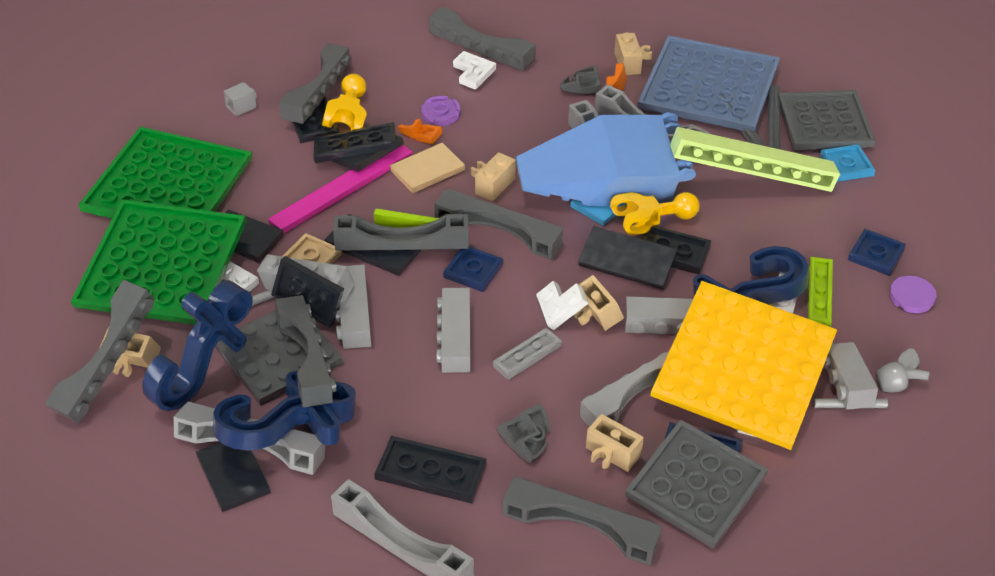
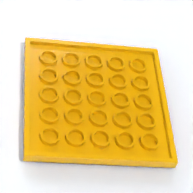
M701 281L651 390L650 396L791 450L837 329Z

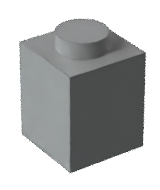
M245 82L223 91L226 107L235 116L257 107L256 92Z

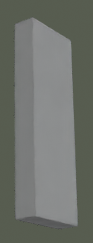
M546 327L495 359L493 367L507 380H510L560 348L562 340Z

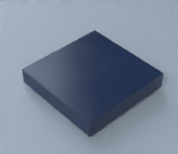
M864 229L849 253L848 260L890 276L904 252L906 244Z
M468 246V249L459 250L444 270L443 278L484 292L502 267L503 258Z

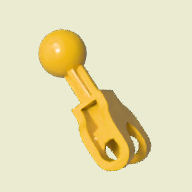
M349 74L341 82L343 94L337 99L328 101L322 126L331 128L334 123L341 122L347 124L351 130L363 128L367 112L360 105V99L357 98H360L365 93L366 82L358 74Z
M629 192L614 196L610 202V208L616 216H625L623 228L626 233L637 235L647 233L653 225H659L661 215L675 214L678 218L684 220L695 217L699 211L700 203L698 198L689 192L680 193L674 198L673 202L658 203L654 196H643L638 193ZM621 203H627V205L617 207Z

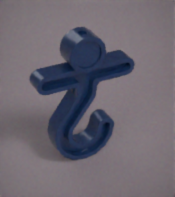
M772 246L762 248L750 255V273L756 277H761L775 271L785 273L784 275L744 281L730 289L708 275L699 274L693 278V293L695 296L701 281L765 304L792 300L801 295L807 288L808 263L802 254L788 247Z
M227 280L221 282L213 289L208 301L194 292L188 293L183 298L181 303L182 309L193 317L197 323L188 335L180 368L162 354L156 356L150 363L142 382L143 394L147 400L168 412L181 408L198 393L203 385L213 349L219 341L235 352L240 351L245 346L247 337L234 325L240 323L251 310L253 297L250 292L233 281Z
M298 371L289 372L286 375V395L288 398L283 399L260 420L247 421L251 418V398L247 395H235L217 404L213 412L214 435L222 444L233 449L258 450L274 445L295 426L307 423L322 444L334 445L339 442L340 424L348 422L354 417L356 392L352 386L346 383L335 382L336 392H332L333 403L303 408L298 393Z

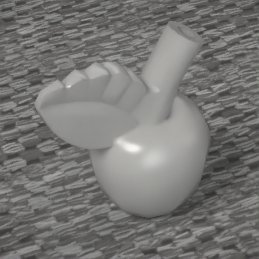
M910 348L900 355L898 362H890L880 367L876 372V380L883 392L896 393L907 389L909 379L929 381L930 371L918 369L920 366L919 355L914 349Z

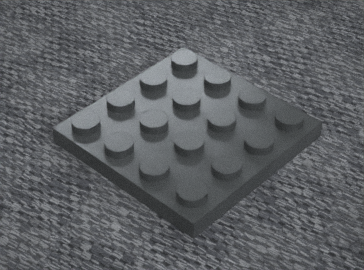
M856 90L778 93L780 109L794 150L831 149L850 145H860L861 148L875 146L876 140Z
M276 310L238 328L247 337V342L240 351L235 352L220 341L216 344V350L259 405L286 393V375L289 372L299 371L307 358L305 350L298 342L280 332L276 319ZM316 326V332H319L321 338L320 347L325 349V362H329L330 369L343 364V357Z
M680 419L625 490V496L715 549L767 476L768 469Z

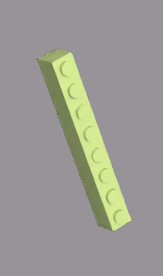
M681 127L676 128L670 144L674 158L832 192L840 176L834 161Z

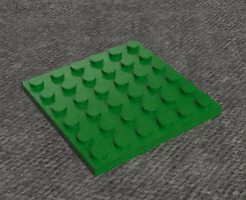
M140 126L78 204L79 209L82 212L112 219L121 200H130L216 212L252 160V152Z
M121 200L70 302L76 308L111 313V298L122 281L126 280L146 289L155 298L151 311L144 318L195 325L197 321L182 309V300L188 293L194 292L208 301L213 289L221 283L246 225V217L236 214Z

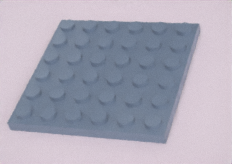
M668 35L639 98L637 108L662 114L669 112L677 114L678 117L696 120L743 131H745L744 128H749L750 131H755L769 94L770 86L779 66L780 57Z

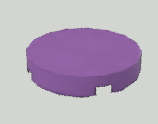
M434 96L428 98L425 104H422L421 115L424 121L431 125L446 126L459 119L461 115L460 104L453 98L452 100L448 99V96Z
M917 276L897 278L893 281L889 291L893 304L897 307H903L904 311L909 313L927 312L934 305L937 298L933 285Z

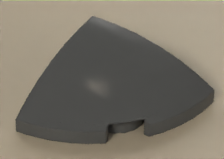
M594 65L576 71L571 76L572 80H569L568 76L560 84L561 90L579 94L598 93L601 90L598 67Z
M538 404L523 411L518 417L500 424L497 431L520 457L530 463L546 448L548 442L544 443L545 434L550 431V426L543 406Z

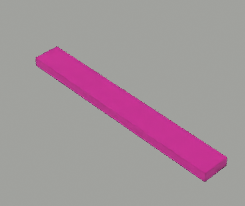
M402 145L359 172L354 170L346 172L268 218L269 225L283 230V234L390 171V165L412 156V151Z

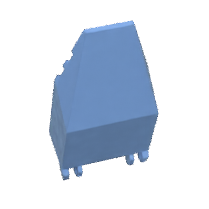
M669 112L662 115H600L516 156L522 191L548 197L550 194L561 196L562 200L565 201L570 199L582 201V205L610 206L614 196L629 192L638 193L643 196H654L658 203L671 202L678 182L689 181L695 178L696 172L691 169L693 167L692 161L680 159L676 162L673 156L668 134H674L676 128L681 126L677 123V114Z

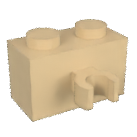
M635 33L616 34L614 53L617 62L624 63L626 75L641 74L642 59H652L650 45L640 47Z
M498 152L487 164L478 161L477 169L471 167V175L475 177V194L493 202L516 179V159Z
M594 275L579 284L583 288L588 301L586 306L574 314V317L578 319L581 325L586 324L590 317L593 316L606 331L624 319L616 300Z
M134 333L126 351L121 354L116 362L113 373L118 375L119 370L124 367L122 374L129 377L132 373L131 364L148 368L152 360L159 355L161 347L151 336Z
M601 414L587 429L586 449L592 451L591 462L594 463L598 458L604 459L602 462L603 469L608 468L611 462L629 472L642 456L644 437Z

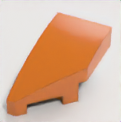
M624 63L616 64L615 76H607L606 85L608 84L623 91L627 82Z
M420 118L416 119L412 125L401 124L398 126L399 132L407 137L432 145L443 134L441 126L422 125Z

